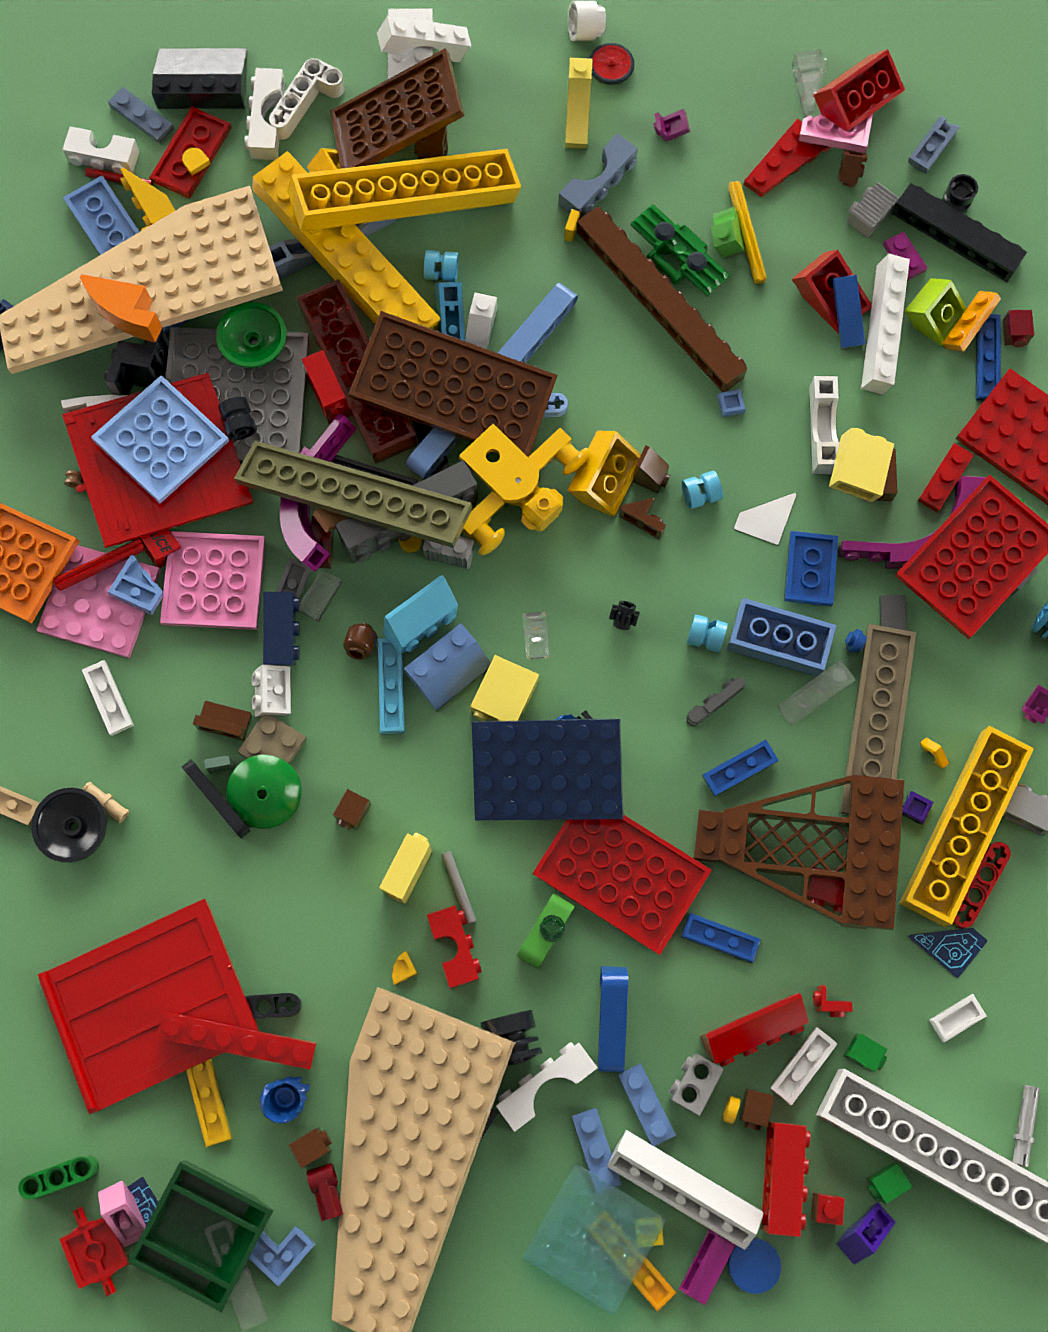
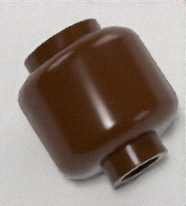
M367 623L350 626L343 642L347 655L356 660H363L371 656L378 639L377 633Z

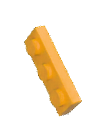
M984 291L977 293L943 341L946 349L965 351L1001 300L998 293Z

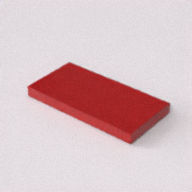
M191 106L149 179L159 186L190 199L210 165L192 176L184 166L182 159L184 152L190 148H198L204 152L211 164L232 128L231 123Z

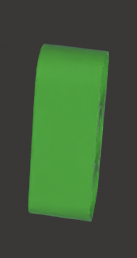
M553 893L520 948L517 957L539 969L575 906Z

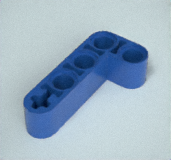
M601 966L598 1071L624 1072L628 971L627 967Z

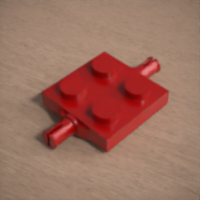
M82 1206L72 1211L78 1227L70 1234L60 1238L59 1241L78 1288L81 1289L91 1283L101 1282L107 1297L117 1292L111 1276L118 1269L130 1264L127 1262L129 1258L124 1246L104 1218L88 1221Z

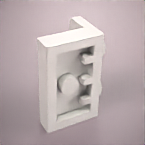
M261 665L252 674V685L255 686L252 709L255 710V717H261L264 714L290 715V667Z

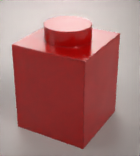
M813 1193L811 1220L819 1223L843 1225L845 1198L836 1195Z

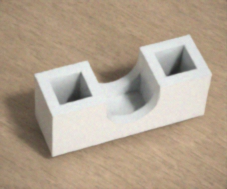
M70 126L63 146V152L68 162L77 166L86 165L99 170H112L118 174H122L121 168H125L131 173L134 172L140 152L135 139L113 135L111 143L107 147L99 149L96 148L97 142L91 130Z

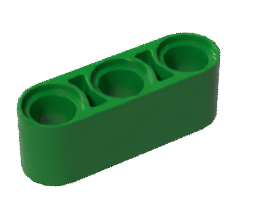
M89 1155L71 1159L25 1176L19 1182L18 1192L21 1197L27 1200L46 1196L92 1179L98 1173L99 1163L96 1158ZM82 1161H86L89 1165L87 1175H82L79 1171ZM57 1170H60L64 1175V1180L60 1185L54 1180ZM32 1179L36 1180L39 1186L35 1194L29 1190V1183Z

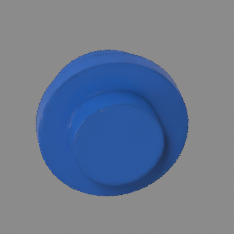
M856 629L847 635L845 640L847 651L858 653L862 650L867 637L861 630Z

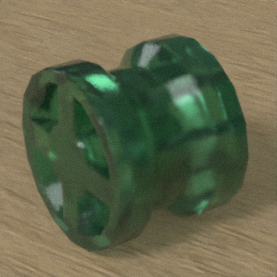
M549 915L541 921L540 934L544 940L556 942L563 937L565 924L559 916Z

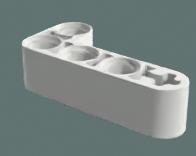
M315 58L309 59L304 63L269 117L270 125L277 128L280 140H285L291 136L319 92L331 98H338L343 95L345 90L341 71Z

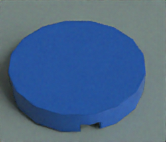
M754 1238L745 1250L735 1245L728 1259L729 1274L733 1282L742 1290L752 1294L764 1293L772 1289L779 1280L781 1259L776 1249L767 1241Z

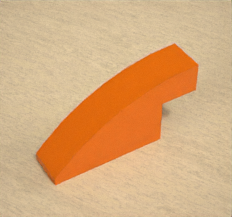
M81 274L80 280L89 298L105 319L130 335L156 342L162 330V325L156 313L148 311L152 300L145 286Z

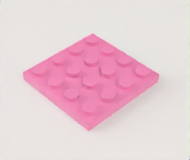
M171 531L181 545V548L167 556L163 590L164 597L162 599L160 618L161 625L258 630L266 544L265 536Z
M77 545L60 575L106 553ZM127 560L62 591H59L54 585L36 631L40 634L130 659L146 613L114 599L108 594V590ZM138 562L151 576L152 581L157 583L161 572L160 568Z

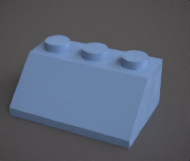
M460 623L404 669L406 676L437 711L485 673L491 663L477 641Z

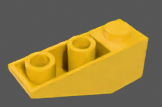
M125 168L120 169L123 178L120 180L125 190H131L134 195L131 200L136 209H142L145 214L142 219L146 226H151L175 211L166 194Z

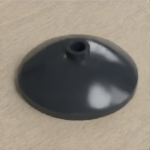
M62 788L46 796L34 812L31 824L33 840L38 849L52 860L63 863L81 861L93 854L105 837L107 816L104 807L94 795L83 789ZM74 823L78 824L76 831L71 830V826Z

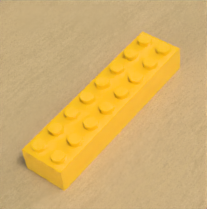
M991 726L986 727L980 732L899 904L943 927L952 925L1034 748Z

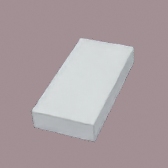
M970 994L929 1021L941 1041L946 1042L984 1019L987 1015L975 996Z

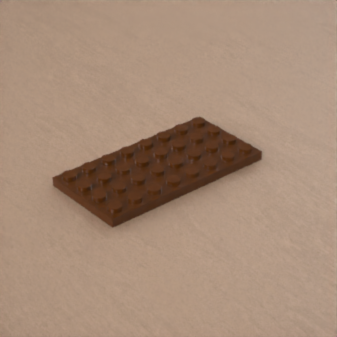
M381 311L350 389L349 398L474 442L494 424L529 457L558 375Z

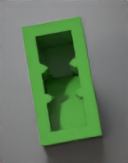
M735 207L714 213V226L711 227L715 249L723 258L744 251L738 214Z

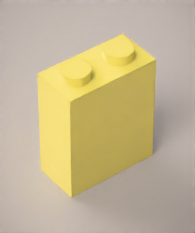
M850 428L841 435L829 487L869 502L880 498L883 495L894 443L888 442L881 436L866 434L862 429Z
M495 655L470 706L471 712L474 713L473 716L481 721H487V719L490 721L520 720L539 681V674Z
M407 833L379 887L383 894L406 904L432 853L431 846L426 837L418 833H414L413 836Z

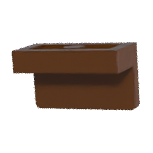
M205 701L200 716L195 715L193 725L199 730L244 741L251 713Z

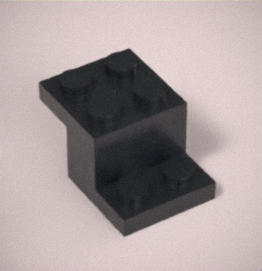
M163 329L156 342L145 340V345L118 341L117 347L113 349L111 354L112 362L110 368L106 370L104 376L105 383L112 395H130L133 385L148 387L160 376L164 377L167 368L169 341Z

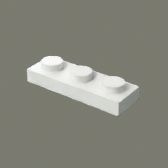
M103 660L83 669L82 672L109 734L113 736L133 727L134 724L107 662Z
M815 1027L770 1089L789 1105H792L838 1043L818 1027Z

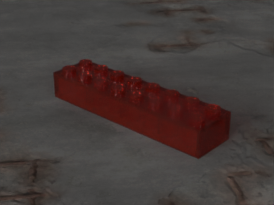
M339 279L296 297L300 311L319 350H324L346 397L349 412L374 463L377 464L417 446L416 434L407 418L349 398L350 389L369 339Z

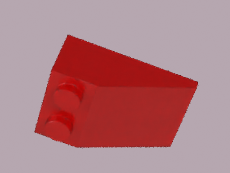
M837 249L821 254L792 278V281L802 297L839 334L832 279L851 276L853 273ZM858 283L861 312L863 315L871 308L872 304Z

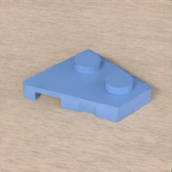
M133 555L129 557L108 590L110 597L150 615L154 613L164 597L163 591L152 581L151 576L139 565Z

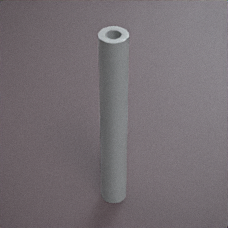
M451 851L442 854L458 901L463 910L467 925L472 924L477 920Z

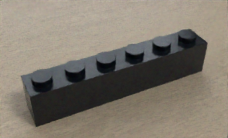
M911 182L897 201L892 215L1008 283L1027 254V251L1022 249L1020 245L1008 241L1001 234L986 228L981 222L971 219L961 210L954 209L944 203L942 199L932 196L922 187L916 186Z

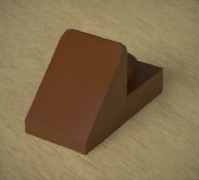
M655 498L622 505L619 513L620 518L660 540L665 531L666 524L658 516L648 515L653 507Z

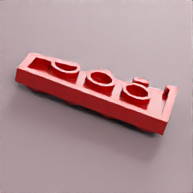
M796 119L747 176L743 185L762 197L781 184L786 177L795 174L802 166L812 162L819 154L828 151L831 147L799 141L803 122Z

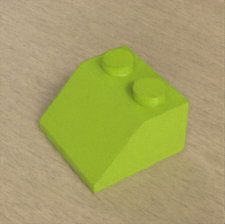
M930 278L905 309V313L915 329L938 345L944 346L943 341L967 308L952 280Z

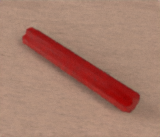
M135 539L54 578V584L59 591H62L129 559L131 555L135 556L143 552L145 547L140 539Z

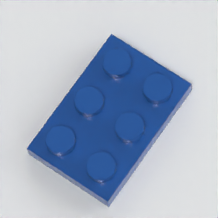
M798 531L790 532L784 601L823 606L833 605L838 536Z

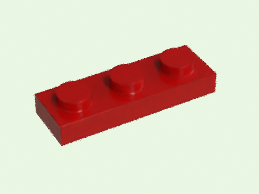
M953 443L917 501L938 513L974 454Z

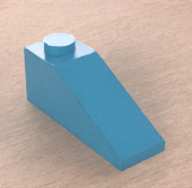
M462 282L435 283L436 314L441 318L438 327L439 332L465 341Z

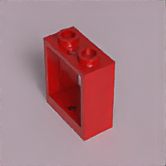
M324 350L302 358L307 379L328 424L330 425L339 413L346 418L349 417L346 397Z

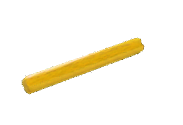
M739 181L731 182L728 189L733 207L737 210L742 240L755 284L764 283L767 276L742 186Z

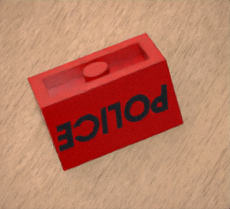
M169 529L138 538L145 547V553L154 566L158 568L166 565V556L181 548V545Z

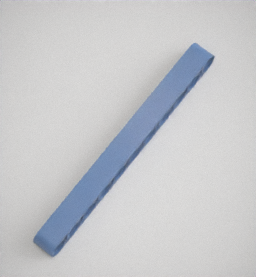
M561 283L556 284L498 353L526 363L574 307L578 300V295ZM433 428L409 456L406 467L424 480L429 478L445 459L443 456H448L462 438Z

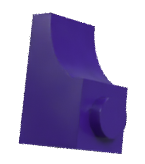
M877 1202L856 1223L847 1228L836 1244L855 1265L875 1253L896 1222Z

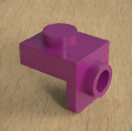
M684 109L662 117L659 112L654 114L656 121L653 123L654 130L657 136L660 135L666 142L690 133L688 118Z
M1037 684L1021 707L1025 713L1024 717L1034 724L1038 721L1044 724L1048 716V689L1040 684Z

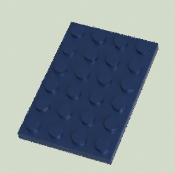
M621 718L472 722L475 821L624 818Z

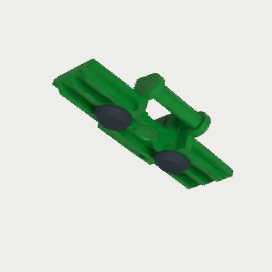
M654 204L649 206L630 223L654 247L646 258L658 265L672 279L674 285L687 278L708 297L730 277V274L706 253L708 250L706 243L686 225L680 226L678 223L672 222ZM672 252L681 261L680 272L676 271L660 254L668 255Z

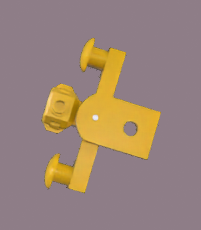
M494 424L459 455V459L461 461L464 460L467 467L492 490L470 512L462 530L469 539H474L481 547L478 554L486 555L495 550L502 542L505 534L504 528H500L495 532L488 523L491 521V517L506 503L519 506L522 509L521 523L529 530L543 531L561 513L563 496L556 489L537 486L539 471L549 462L552 463L556 459L565 467L562 474L570 475L580 469L588 457V449L584 448L579 452L571 445L572 438L559 428L536 451L527 457ZM496 452L500 458L497 462L492 463L486 459L487 454Z

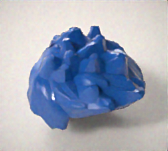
M301 1076L286 1077L282 1080L277 1079L267 1084L259 1097L261 1112L266 1119L273 1123L285 1124L295 1119L304 1109V1102L307 1100L305 1093L309 1090L310 1085L300 1083Z

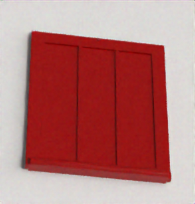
M205 898L37 975L89 1115L225 1053L156 1038L162 1012L164 1011L259 1031Z

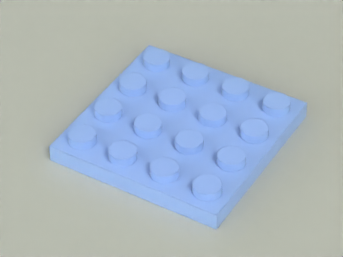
M163 376L157 378L91 436L92 441L159 504L229 442V438Z

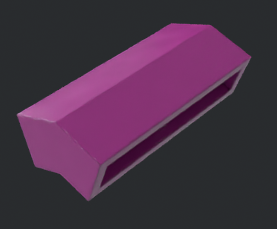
M709 1229L679 1290L705 1305L736 1244Z

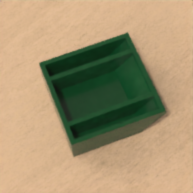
M187 1160L180 1161L127 1262L222 1312L274 1210L255 1196Z

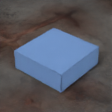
M741 389L718 393L717 398L722 417L746 412Z

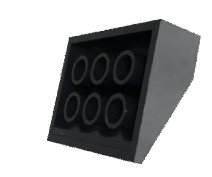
M247 48L159 49L152 78V96L157 109H190L191 106L197 109H245Z

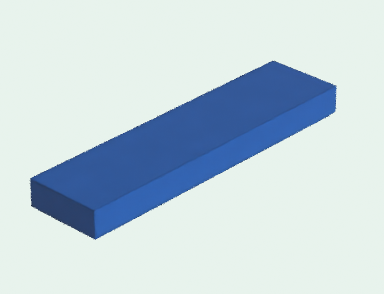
M990 314L976 334V400L985 401L1001 380V315Z

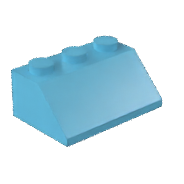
M439 576L385 616L383 635L400 655L406 651L412 652L420 644L419 641L425 637L427 639L431 638L437 633L438 627L444 623L446 625L450 624L457 617L458 603L444 576Z

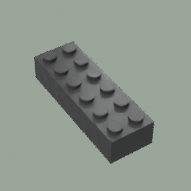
M464 460L413 485L470 502L472 506L478 501L477 483ZM350 517L335 524L340 541L353 564L357 561L361 563L368 560L371 554L377 551L383 552L388 550L399 539L400 541H405L412 537L408 534Z

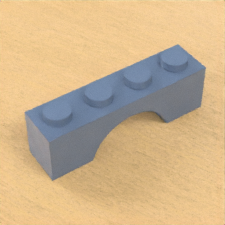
M617 133L603 147L602 162L605 165L604 172L592 180L573 178L559 193L558 205L569 214L572 209L579 211L580 219L593 210L594 204L598 200L602 201L608 194L609 189L621 181L623 174L635 167L638 161V149Z

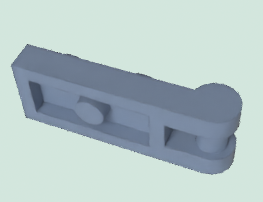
M940 116L909 157L907 163L926 174L951 139L954 138L960 127L956 124L951 125L946 121L945 117Z

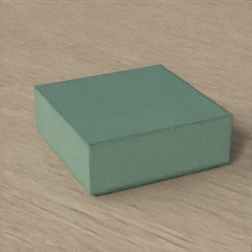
M228 755L204 760L205 769L209 773L234 769L233 760Z

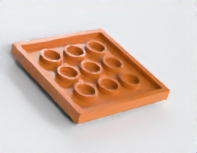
M1 503L0 609L32 624L55 585L54 578L60 576L80 541L74 536Z

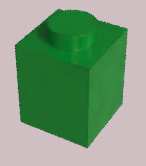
M856 1033L843 1056L869 1072H876L877 1069L881 1070L887 1060L885 1053L888 1049L862 1033Z
M892 1162L867 1178L870 1184L867 1188L875 1201L880 1200L881 1203L885 1204L912 1188L898 1163Z

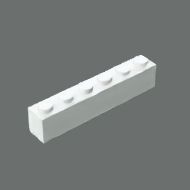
M888 254L877 265L861 384L862 390L882 395L895 383L910 259Z
M625 1131L609 1160L608 1168L745 1250L757 1235L764 1212L631 1132Z

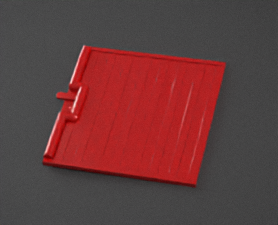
M209 372L170 383L227 436L224 427L225 422L222 421L218 410L219 401ZM141 392L62 414L84 484L78 485L76 490L78 493L87 491L105 548L253 504L249 488L236 484L234 480L241 464L233 441L229 439V442L159 504L91 438L92 435Z

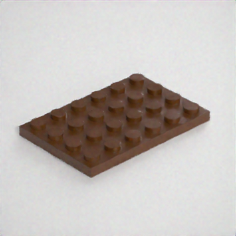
M446 48L330 110L341 169L376 164L382 159L464 117L450 54Z

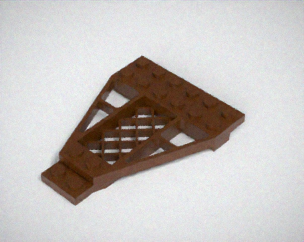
M851 775L725 809L723 812L699 810L694 859L717 862L730 869H735L840 924L841 927L874 928L893 931L905 780ZM845 784L852 785L849 817L823 816L815 813L816 792ZM812 795L810 812L807 814L762 808L797 797ZM749 817L756 818L750 824H748ZM766 819L781 820V822L772 828ZM759 821H762L769 831L758 838L750 828ZM791 822L806 824L797 830ZM786 823L794 834L783 841L776 830ZM816 824L828 825L831 827L824 833H822V831L816 826ZM809 826H812L819 837L809 844L801 833ZM841 827H847V828H849V829H848V835L845 833V831H844ZM836 828L845 839L834 847L826 836ZM747 831L755 840L748 848H746ZM773 834L780 842V845L770 852L762 841ZM798 837L806 847L795 855L787 844ZM823 839L831 850L820 857L812 847ZM847 842V854L845 859L840 854L838 849ZM759 844L767 855L756 863L748 852ZM784 847L792 858L781 865L773 855ZM809 850L817 861L806 868L799 860V857ZM833 853L842 861V864L834 871L824 862ZM745 856L748 858L750 862L744 861ZM770 858L775 865L763 863ZM796 861L801 868L790 867L789 865ZM821 864L825 868V870H817L813 868ZM845 867V872H839ZM756 872L803 877V896L793 893ZM815 877L844 882L841 916L807 900L809 878Z

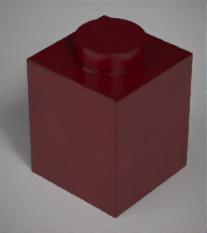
M1009 310L1003 319L1005 345L1023 347L1029 344L1034 336L1032 310Z

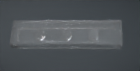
M229 1219L204 1229L218 1268L222 1265V1259L211 1232L226 1226L233 1243L235 1233ZM225 1243L221 1246L222 1254L227 1255L231 1247L230 1244ZM247 1263L230 1295L243 1331L269 1319Z

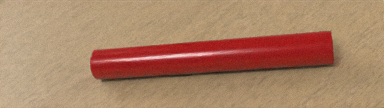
M89 167L85 171L87 177L98 178L103 176L107 181L122 183L120 180L123 178L122 174ZM141 178L142 180L153 186V180Z

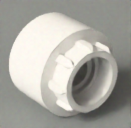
M572 1L568 12L570 39L572 41H595L597 37L603 35L606 27L604 7L597 5L596 1Z

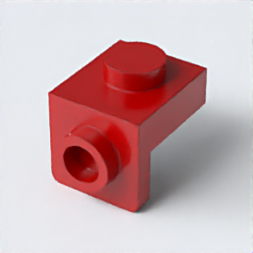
M826 985L817 986V991H813V1005L817 1006V1012H830V1017L844 1018L845 1013L852 1012V1001H827Z

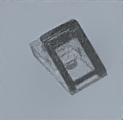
M547 612L523 613L526 660L550 658Z

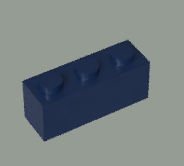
M263 592V665H296V660L300 659V647L296 646V636L300 635V622H296V612L300 611V598L296 597L294 592Z

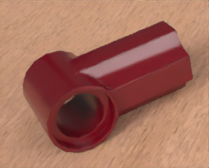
M333 1163L307 1170L308 1184L312 1194L315 1195L321 1221L343 1215L337 1189L338 1180Z

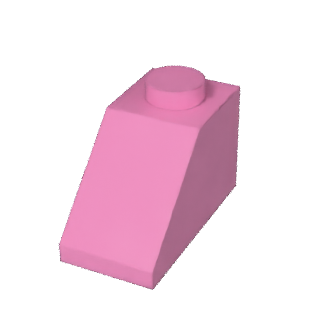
M123 1180L98 1192L101 1216L122 1245L126 1247L138 1241L146 1225L134 1196Z

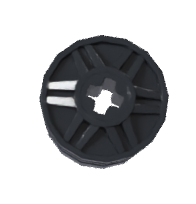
M532 1010L517 1012L480 1023L483 1030L515 1042L507 1066L530 1061L535 1056L542 1054L541 1047L529 1049V1043L539 1041V1037L526 1036V1031L536 1027Z

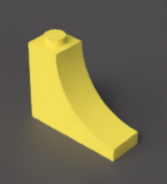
M570 58L565 148L587 149L592 59Z

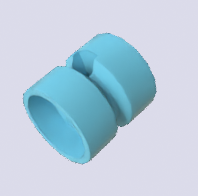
M426 250L424 280L437 281L439 278H442L444 282H456L459 253L446 251L441 255L439 251ZM437 262H442L441 270L437 269Z
M715 471L701 474L699 479L691 477L681 482L683 495L690 509L704 506L705 501L713 503L723 500L721 482Z
M695 614L687 644L696 647L705 645L706 650L719 653L728 623L719 620L709 622L708 617Z

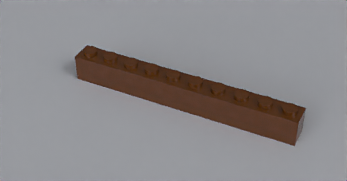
M597 206L577 221L576 233L721 392H727L745 377L747 367L744 360L739 356L736 357L731 351L729 344L725 340H721L716 335L715 329L702 320L698 310L694 307L691 308L686 302L684 295L680 291H676L671 286L670 280L657 271L653 261L646 259L640 247L636 243H632L627 238L625 231L613 223L608 212H603Z

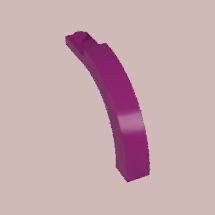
M339 413L311 450L304 446L300 454L331 462L357 428L345 416ZM281 497L280 524L284 539L293 554L311 570L316 572L330 553L318 543L313 534L310 522V505Z
M961 476L956 483L955 501L950 516L986 477ZM935 532L919 540L906 543L843 540L838 548V557H845L849 561L859 560L860 558L869 559L871 562L885 560V569H899L906 564Z

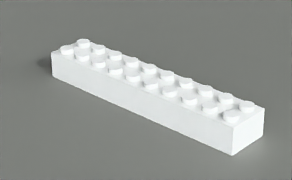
M838 1069L816 1116L1048 1245L1047 1181L848 1070Z

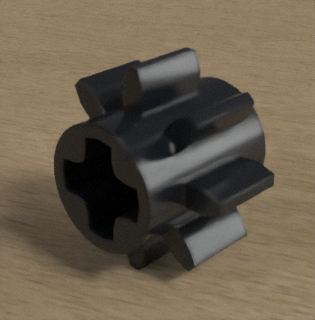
M619 601L618 606L613 604L609 619L614 620V627L621 630H629L631 625L636 626L640 611H635L636 605L632 602Z

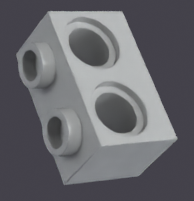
M694 1054L692 1058L689 1056L686 1058L681 1068L684 1074L680 1081L675 1079L669 1093L672 1094L671 1101L700 1116L724 1069L702 1056ZM698 1064L704 1065L707 1069L706 1077L701 1080L694 1075V1068ZM686 1087L692 1088L695 1092L694 1100L689 1103L685 1102L682 1098V1091Z

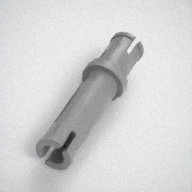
M1023 1085L1017 1134L1013 1136L1015 1147L1012 1162L1020 1166L1029 1167L1031 1145L1035 1143L1033 1132L1041 1089Z

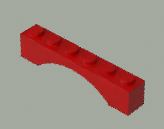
M167 1011L162 1012L156 1038L309 1070L311 1069L316 1042L235 1027Z

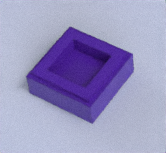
M910 791L903 805L902 815L922 825L934 802Z

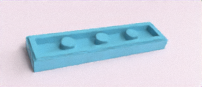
M387 638L378 639L380 734H405L403 654L400 655Z

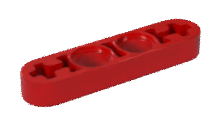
M995 842L988 846L963 900L966 905L961 904L958 913L965 911L967 906L972 907L965 915L968 921L959 922L960 917L956 915L952 923L955 927L963 929L975 922L1010 859L1011 851L1005 843ZM1000 848V854L1003 857L998 858L994 864L988 863L995 857L993 850ZM982 868L991 870L993 877L990 881H984L981 878L980 871ZM970 889H976L980 892L981 899L979 902L974 903L969 899L968 893Z

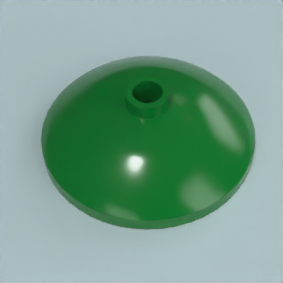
M247 302L234 306L223 315L216 330V341L222 355L230 363L242 368H259L273 362L283 351L287 339L286 327L279 313L270 306L258 302ZM253 340H257V341H258V342H257L256 344H254V345L250 344L251 341H253Z
M262 754L247 758L233 770L227 784V799L230 807L245 824L255 828H273L285 823L296 812L301 801L302 787L297 772L287 761L274 755ZM260 789L267 792L265 798L259 797L258 791Z

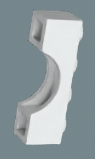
M387 16L377 32L381 52L403 54L414 47L430 46L438 51L446 48L452 62H461L471 47L467 27Z
M256 68L255 77L251 78L253 96L249 97L251 116H247L249 136H245V149L249 150L251 159L276 160L278 158L280 141L277 128L269 125L264 120L266 112L273 105L277 104L284 95V74L282 69Z
M814 376L809 387L813 474H832L840 443L836 434L838 376Z
M570 1042L559 1051L562 1056L555 1061L549 1058L539 1066L541 1072L533 1077L531 1073L518 1082L521 1086L513 1093L509 1089L497 1098L500 1103L496 1107L514 1132L535 1117L534 1096L538 1088L545 1081L560 1077L577 1084L597 1069V1066L580 1043L574 1046Z

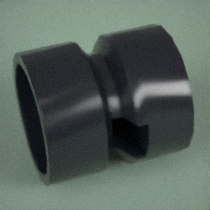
M967 174L954 176L949 182L942 200L944 203L954 209L961 210L965 214L978 192L976 180Z
M232 397L219 404L218 410L222 421L225 422V431L230 440H243L256 433L257 427L250 415L251 409L245 397Z

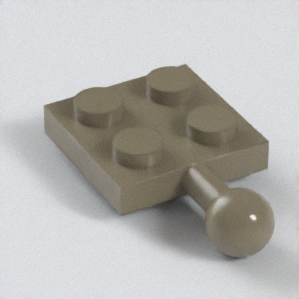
M264 714L244 741L238 753L246 759L255 755H274L290 764L307 738L274 716Z

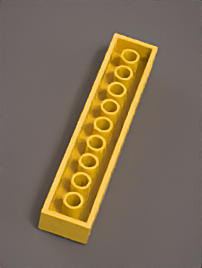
M508 149L294 174L291 175L287 192L300 231L514 203L521 189V184Z
M288 151L252 177L255 194L375 325L380 312L383 311L435 331L438 330L441 318L355 224L300 231L287 191L291 175L307 172Z

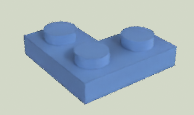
M295 1226L279 1246L263 1231L249 1259L279 1287L316 1243L298 1226Z

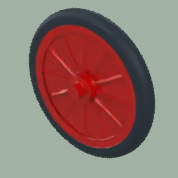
M617 43L602 44L595 48L589 59H592V76L599 82L608 85L620 84L626 81L633 73L635 66L632 53L626 47Z

